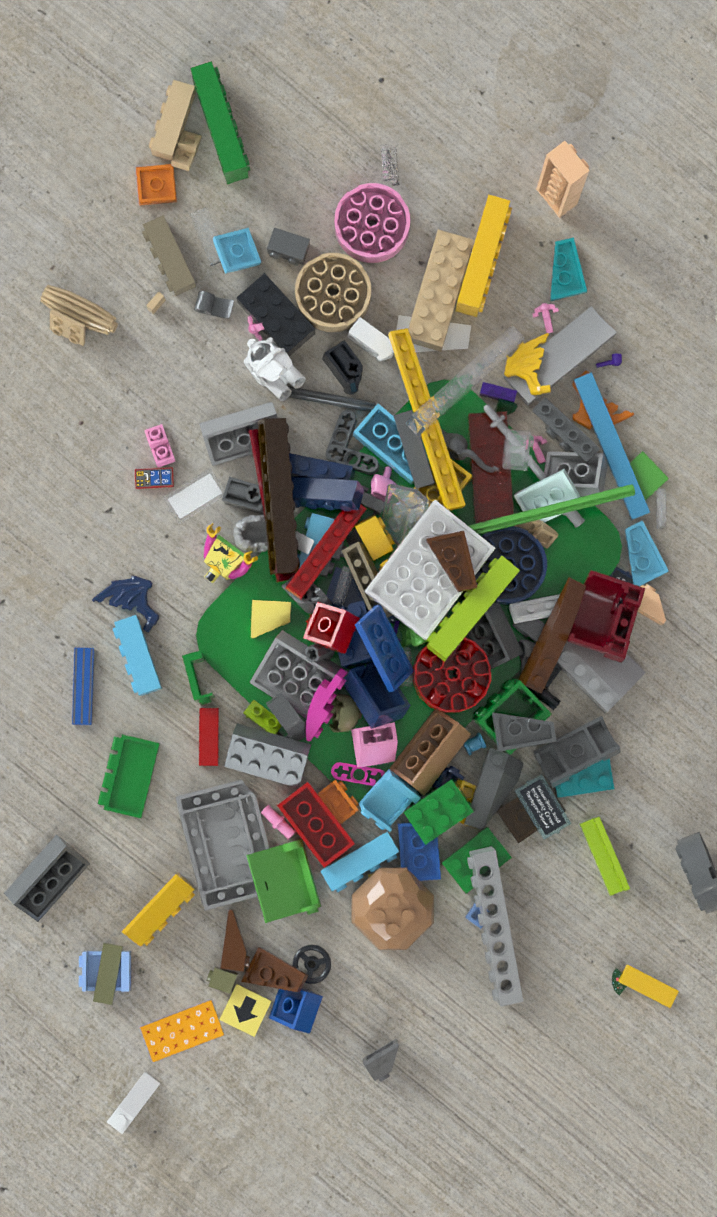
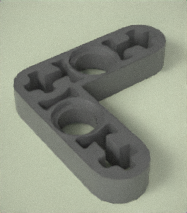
M343 411L339 415L327 447V459L330 462L353 466L355 471L364 474H376L380 466L375 457L348 449L357 419L352 411ZM348 416H350L352 422H351V421H348L347 426H346L347 429H345V428H344V427H345V420H344V418H348ZM339 433L347 435L346 439L342 442L336 439ZM337 451L339 455L344 456V461L342 462V458L339 456L333 458L331 453ZM355 455L358 457L357 463L349 464L347 462L348 458ZM362 458H364V463L370 464L372 461L375 467L368 469L367 465L361 464Z

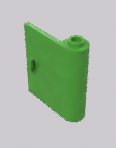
M302 839L246 855L265 923L307 911L308 915L319 912L318 908L321 907V903Z

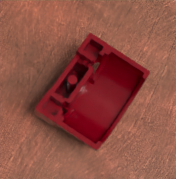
M591 570L584 582L586 588L568 636V642L603 653V657L622 663L626 658L630 636L638 609L641 606L645 588ZM620 598H622V599H623V604H620V605L617 607Z

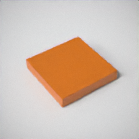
M171 164L136 167L140 206L177 202L174 167Z

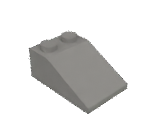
M547 452L544 473L549 477L565 469L579 495L583 497L604 491L608 463L603 453H596L588 462H585L576 452Z

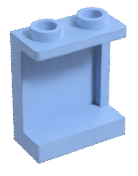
M84 951L82 956H79V967H82V975H79V987H82V992L95 991L102 951ZM131 951L121 952V962L115 991H131Z

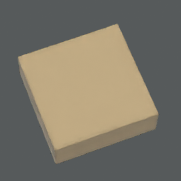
M157 292L147 304L148 311L153 315L166 301L164 295Z

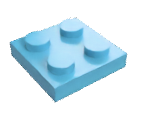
M249 228L213 237L212 240L225 274L261 264Z

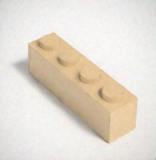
M173 80L172 85L168 86L166 91L168 98L166 103L163 102L160 113L162 116L155 125V138L152 137L149 143L153 156L172 161L196 95L195 86Z

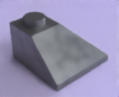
M397 1039L363 1058V1064L374 1081L379 1079L381 1082L390 1076L389 1073L392 1071L399 1048Z

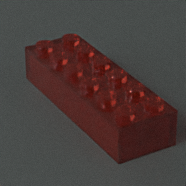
M507 411L496 412L499 417L505 416L503 422L508 427ZM469 413L467 417L469 450L477 454L486 465L499 468V471L487 472L470 458L474 524L514 514L509 441L497 426H490L493 421L487 413Z

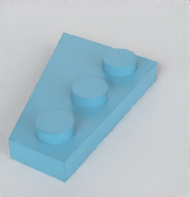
M643 520L626 528L625 536L633 584L641 586L669 572Z

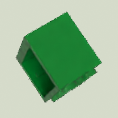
M512 678L511 680H506L501 685L502 689L497 694L495 692L487 699L488 703L484 707L480 706L473 713L475 716L472 720L497 745L492 712L544 721L552 713L520 680ZM516 749L505 750L503 752L511 755Z

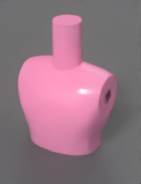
M385 467L383 476L375 474L371 481V496L383 502L390 500L397 487V484L390 479L392 468Z

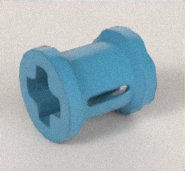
M480 732L475 737L466 740L463 744L469 756L480 748H487Z

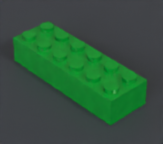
M211 61L190 68L193 83L227 184L249 178L248 171H251L247 154H244L241 136L237 137L239 136L238 127L235 119H233L229 101L227 102L226 91L221 83L218 67H214Z

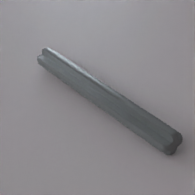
M288 386L292 391L289 396L290 398L371 412L376 406V403L372 401L302 388L295 389Z

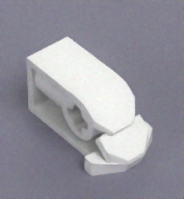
M359 317L348 332L347 338L376 357V360L379 362L392 358L394 351L390 339Z

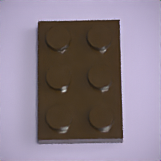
M545 779L541 780L560 813H564L566 809ZM519 795L496 811L518 844L541 829L522 795Z

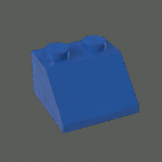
M304 988L301 989L300 993L279 989L269 1019L293 1030L310 1034L323 996Z

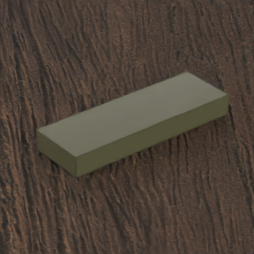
M103 943L93 1002L113 1005L123 946Z

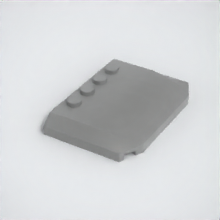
M242 780L175 797L204 911L257 897L246 855L269 849L255 794L250 791Z

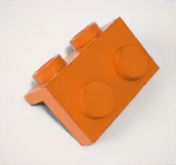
M335 779L317 794L341 825L359 811L357 808L359 803L353 796L349 798L345 793L348 790L341 780L337 782Z

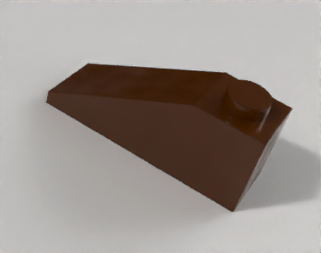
M229 909L220 969L244 972L245 967L249 968L250 956H247V948L233 909Z

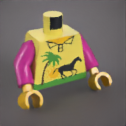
M213 523L207 527L208 534L203 557L205 564L211 569L204 577L211 583H214L220 575L226 580L245 575L252 563L258 560V557L255 556L251 559L250 554L253 551L244 554L223 537L217 536L216 534L221 531V527L218 526L214 531L212 528Z

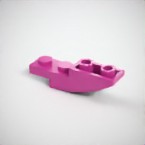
M342 668L331 682L324 679L312 698L306 720V740L309 742L313 737H319L323 731L322 724L324 722L327 724L333 716L331 711L334 706L331 703L337 696L334 692L337 688L340 690L347 681L344 677L348 672Z

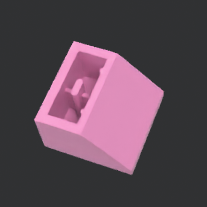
M395 722L373 729L370 726L351 729L357 768L395 762L398 743Z

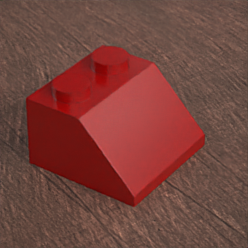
M317 602L303 638L345 654L359 617L346 610Z

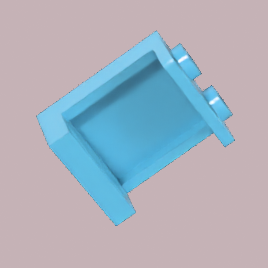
M388 769L359 802L360 812L367 819L371 817L375 820V824L381 830L386 829L391 832V825L412 801L416 804L421 797L417 790Z

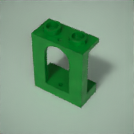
M202 651L182 655L194 701L196 703L199 702L201 705L211 703V699L215 698V695L213 693L201 695L193 665L205 661Z

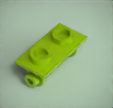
M255 700L243 712L246 718L251 719L269 733L277 734L278 730L282 727L277 718Z

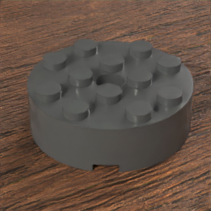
M700 832L677 840L678 845H676L675 849L679 859L682 858L680 862L684 873H687V879L689 884L692 885L691 890L695 900L698 899L697 903L700 910H705L706 914L717 910V871Z

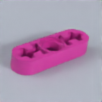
M341 762L334 764L331 769L332 776L337 780L374 786L376 780L370 778V783L366 782L368 777L367 770L372 771L370 775L374 776L377 775V772L381 773V777L385 774L381 769L370 767L357 768V765ZM339 766H343V770L349 771L348 767H352L351 779H347L348 774H342L341 777H338L334 770L338 769ZM362 769L365 777L362 780H356L353 776L355 770Z

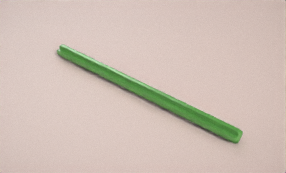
M630 484L469 525V527L480 535L634 496L635 489Z

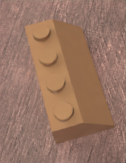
M434 710L390 767V770L415 790L425 795L470 737L471 733L443 712Z

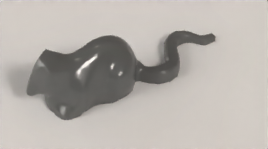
M441 429L450 458L464 460L466 457H470L487 472L499 471V468L496 466L490 467L486 465L477 454L467 450L468 443L462 435L447 433Z

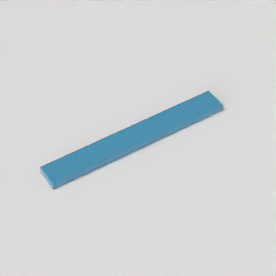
M592 372L574 379L576 388L617 486L622 487L630 484L634 486L635 495L623 498L631 520L649 514L650 511Z

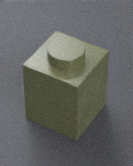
M215 967L214 971H209L206 981L210 982L208 987L231 994L238 974Z

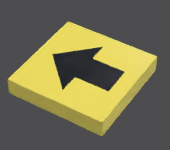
M236 984L219 1020L255 1037L271 1000Z

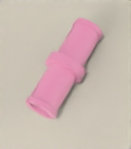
M270 805L266 806L260 813L287 840L291 839L296 833V830L285 821V817L280 816Z

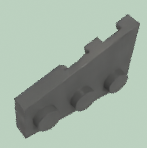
M492 712L499 752L557 742L554 722Z

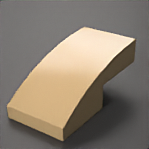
M184 130L178 142V148L172 159L171 166L189 171L202 136Z
M540 519L516 525V527L527 530L547 549L558 537V533Z

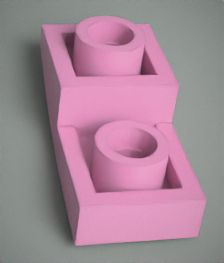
M163 425L144 430L157 467L176 462Z

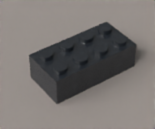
M265 273L236 297L237 303L252 317L255 323H262L264 327L262 331L268 337H272L278 347L284 348L288 356H291L316 334L313 325Z

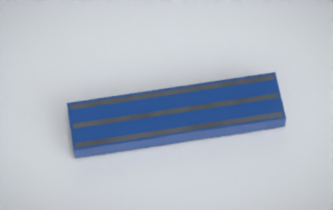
M74 648L72 725H92L94 648Z

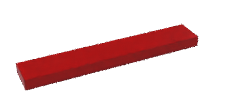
M360 504L359 510H342L285 589L301 600L367 508Z

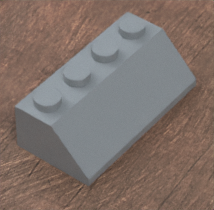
M273 402L199 423L212 466L253 454L249 430L258 429L257 421L264 418H277Z

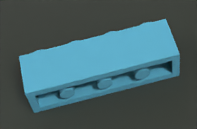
M134 615L114 622L113 632L115 638L120 639L121 646H119L122 657L126 656L128 663L125 664L128 675L132 674L134 682H131L134 693L138 692L139 696H143L162 689L138 616Z
M385 832L320 872L331 891L336 889L338 893L347 887V882L353 880L355 883L364 877V872L370 870L372 873L381 867V862L386 860L389 863L397 858L396 853L399 850L389 833Z

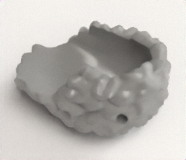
M263 514L261 516L250 515L235 523L233 536L235 544L240 550L253 551V553L268 550L266 522Z

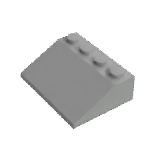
M282 630L273 641L250 683L271 697H275L282 692L294 710L307 719L310 703L321 682L324 679L331 682L342 667L331 660L322 659L311 663L306 659L305 654L308 646Z
M567 642L556 664L604 713L608 712L646 673L628 654H626L625 660L620 663L603 657V653Z

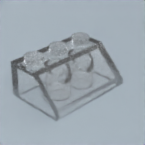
M394 484L387 486L381 518L386 526L383 530L390 534L398 546L428 509L429 500L418 489Z

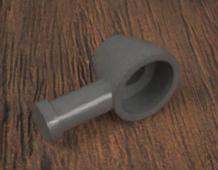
M520 640L518 642L524 653L519 656L521 659L519 675H521L536 644L529 640Z

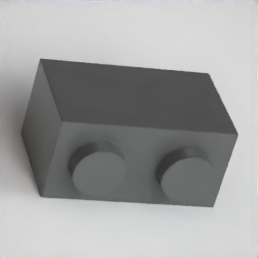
M274 228L267 246V253L274 259L280 260V258L288 260L287 262L290 264L303 265L310 246V239Z

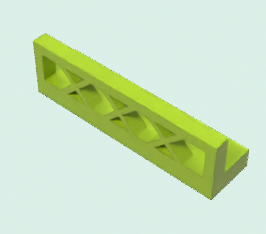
M600 816L580 823L579 825L609 896L629 890L630 887Z

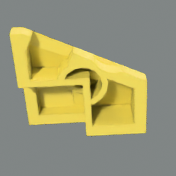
M252 600L251 638H256L259 635L290 623L291 602Z

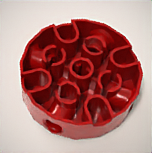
M466 637L445 662L430 651L426 645L418 653L413 665V684L418 696L429 707L443 713H459L474 707L486 695L491 683V666L485 651L475 641ZM454 670L456 677L449 678V673L447 672Z

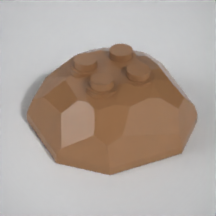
M378 868L352 894V924L378 950H407L434 924V894L407 868Z

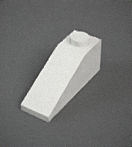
M144 1072L107 1123L123 1134L160 1085V1082L147 1072Z

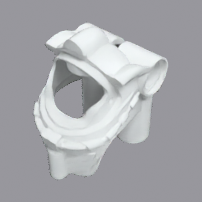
M269 337L266 341L256 342L255 339H250L247 342L250 349L248 356L244 359L245 366L260 385L267 387L280 401L286 400L291 395L292 391L287 386L288 383L295 389L304 384L306 378L292 365V360L285 352V349L278 347L272 337Z

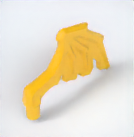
M549 333L526 343L522 342L511 357H507L504 375L508 378L518 376L526 380L531 395H542L543 393L551 392L550 385L541 386L539 384L537 373L534 372L540 369L542 360L539 359L543 357L545 350L544 348L536 347L547 341Z

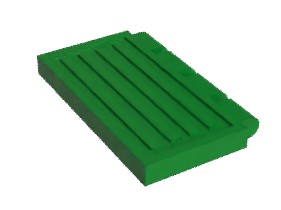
M123 734L121 738L114 736L111 750L118 751L117 755L111 753L109 755L106 768L113 770V773L105 772L102 787L107 788L108 793L100 791L97 804L103 805L104 810L142 819L160 743Z

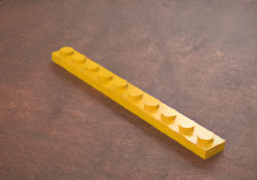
M405 328L390 331L388 336L444 507L449 511L463 508L466 504L409 330Z

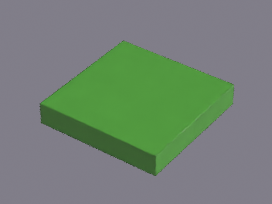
M643 451L630 462L645 501L669 479Z

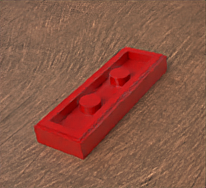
M199 708V766H218L219 708Z

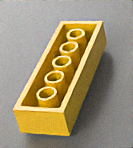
M488 194L458 297L456 312L477 317L478 312H483L486 297L483 295L488 294L492 280L488 277H493L497 263L494 259H498L502 245L499 241L503 242L507 225H504V223L508 224L512 207H509L510 200Z

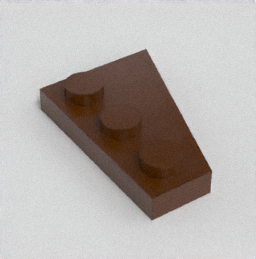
M464 531L426 539V542L457 592L477 588Z
M258 947L241 982L300 993L308 974L264 948Z

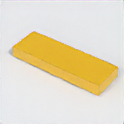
M628 964L618 981L668 1008H671L679 992Z

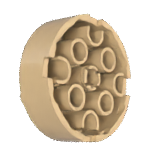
M341 253L321 254L319 257L307 262L298 274L295 284L298 310L318 330L342 332L352 328L359 317L364 318L371 301V283L363 266L354 258ZM336 289L338 293L331 296L328 291Z

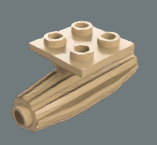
M47 285L44 289L40 301L51 309L50 330L54 334L62 335L68 338L70 342L84 346L86 329L106 335L116 331L118 326L116 317L99 305L71 291Z

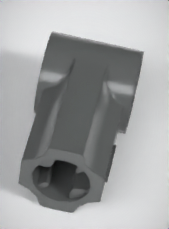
M316 643L308 646L305 650L306 659L311 663L322 659L329 661L335 653L334 650Z

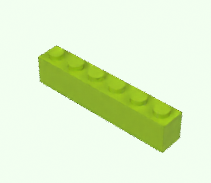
M503 556L498 560L494 558L488 566L490 568L488 573H482L476 580L478 583L477 588L468 590L464 594L466 599L463 603L458 602L451 610L453 615L450 618L446 616L439 624L442 628L438 633L434 631L427 639L429 642L427 648L444 662L520 571Z

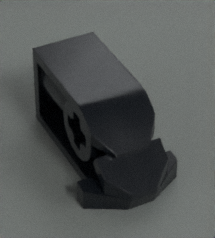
M343 340L326 351L322 360L342 385L343 391L346 394L352 395L358 392L363 365L346 341Z

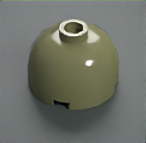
M336 694L337 696L331 703L334 706L331 711L333 714V724H329L333 732H348L357 725L358 720L362 717V713L351 696Z

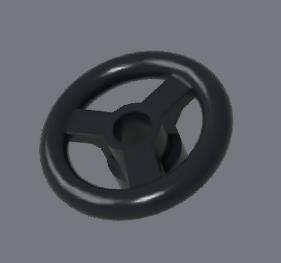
M306 945L300 948L294 955L292 966L299 969V958L305 961L304 966L308 974L305 983H319L330 973L331 958L324 948L318 945ZM317 951L322 954L323 958L318 959L316 956L308 957L305 952ZM311 960L316 963L313 968L308 965V962ZM326 964L323 973L316 978H312L313 972L320 965Z

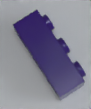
M483 382L479 395L495 400L500 398L514 403L517 390Z

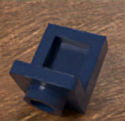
M446 767L431 787L437 790L451 779L457 782V780L463 781L465 777L459 774L460 770L456 767Z

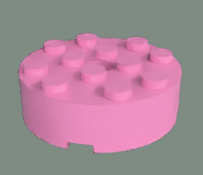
M378 183L359 185L357 188L347 192L336 208L334 225L337 241L349 256L365 263L386 261L399 253L408 239L410 230L408 206L399 193L386 185ZM375 220L377 224L370 226L367 222Z

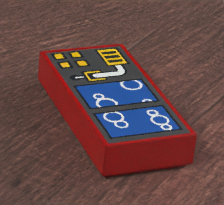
M173 467L135 469L136 489L174 487Z

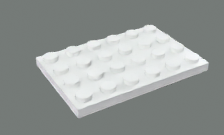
M436 500L427 508L364 591L424 640H427L462 593L457 592L426 542V539L464 531L475 575L495 549L494 546Z

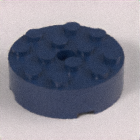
M516 526L485 533L482 538L494 546L495 549L476 573V580L482 573H488L490 570L488 566L494 558L498 560L503 556L508 561H511L520 571L494 603L510 605L527 600L539 589L546 576L547 558L543 546L527 530Z

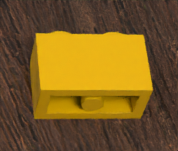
M375 514L355 524V528L373 561L393 551L394 549L391 545L395 544L390 534L386 535L383 531V528L386 526L381 517L377 518Z

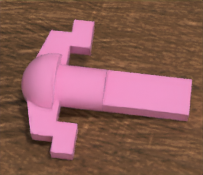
M543 303L534 309L535 313L532 315L533 318L538 317V313L542 312L546 333H552L553 327L549 310L553 309V313L559 312V309L555 308L554 304Z
M248 316L249 332L254 334L259 341L263 340L258 333L264 330L262 323H253L252 317Z
M532 435L523 441L524 445L522 446L528 449V444H530L538 463H545L546 460L538 442L543 445L547 441L546 439L543 440L542 436Z

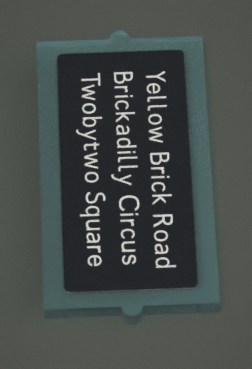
M542 774L531 781H526L525 785L515 790L516 795L543 840L555 833L559 834L560 830L571 824Z

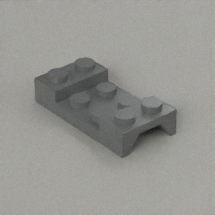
M602 716L556 739L557 742L548 743L533 751L552 788L569 780L570 776L601 760L606 761L621 753L620 746L614 741Z

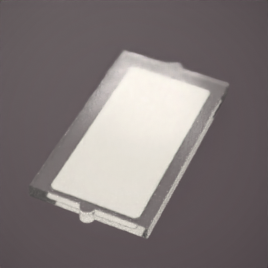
M209 468L165 495L163 499L170 508L169 512L173 513L178 523L181 524L220 500L225 490L220 484L221 480L217 479L212 469Z

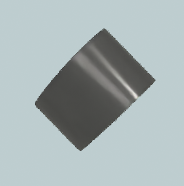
M199 291L194 310L202 314L229 319L234 300L218 298L212 293Z

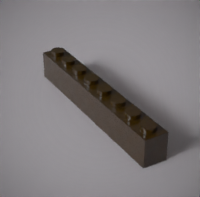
M264 418L257 421L269 571L270 575L292 574L298 571L300 560L297 557L298 540L295 533L297 522L294 519L295 502L292 496L294 484L291 481L292 464L289 460L291 447L287 436L289 426L286 423V418Z

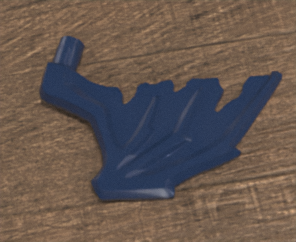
M132 576L130 579L111 581V585L92 599L93 602H102L106 597L113 595L109 600L110 606L118 607L122 605V609H128L129 611L137 606V612L141 613L147 620L143 627V630L147 633L150 632L159 620V615L148 605L147 592L153 585L152 581Z

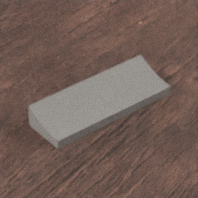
M592 306L541 346V348L545 349L543 357L539 359L542 360L540 369L534 371L537 373V379L541 386L550 385L552 388L615 337L617 332ZM504 376V379L512 389L517 390V395L527 407L542 396L531 395L526 380L518 376H511L509 378Z

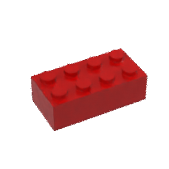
M308 782L277 805L324 868L355 844Z

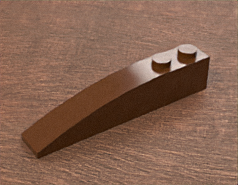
M570 577L518 679L526 687L541 694L566 644L586 585Z

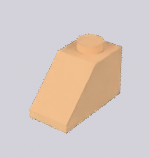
M647 584L645 586L641 585L640 587L645 588V592L638 612L662 626L666 619L659 594L655 592L656 589Z

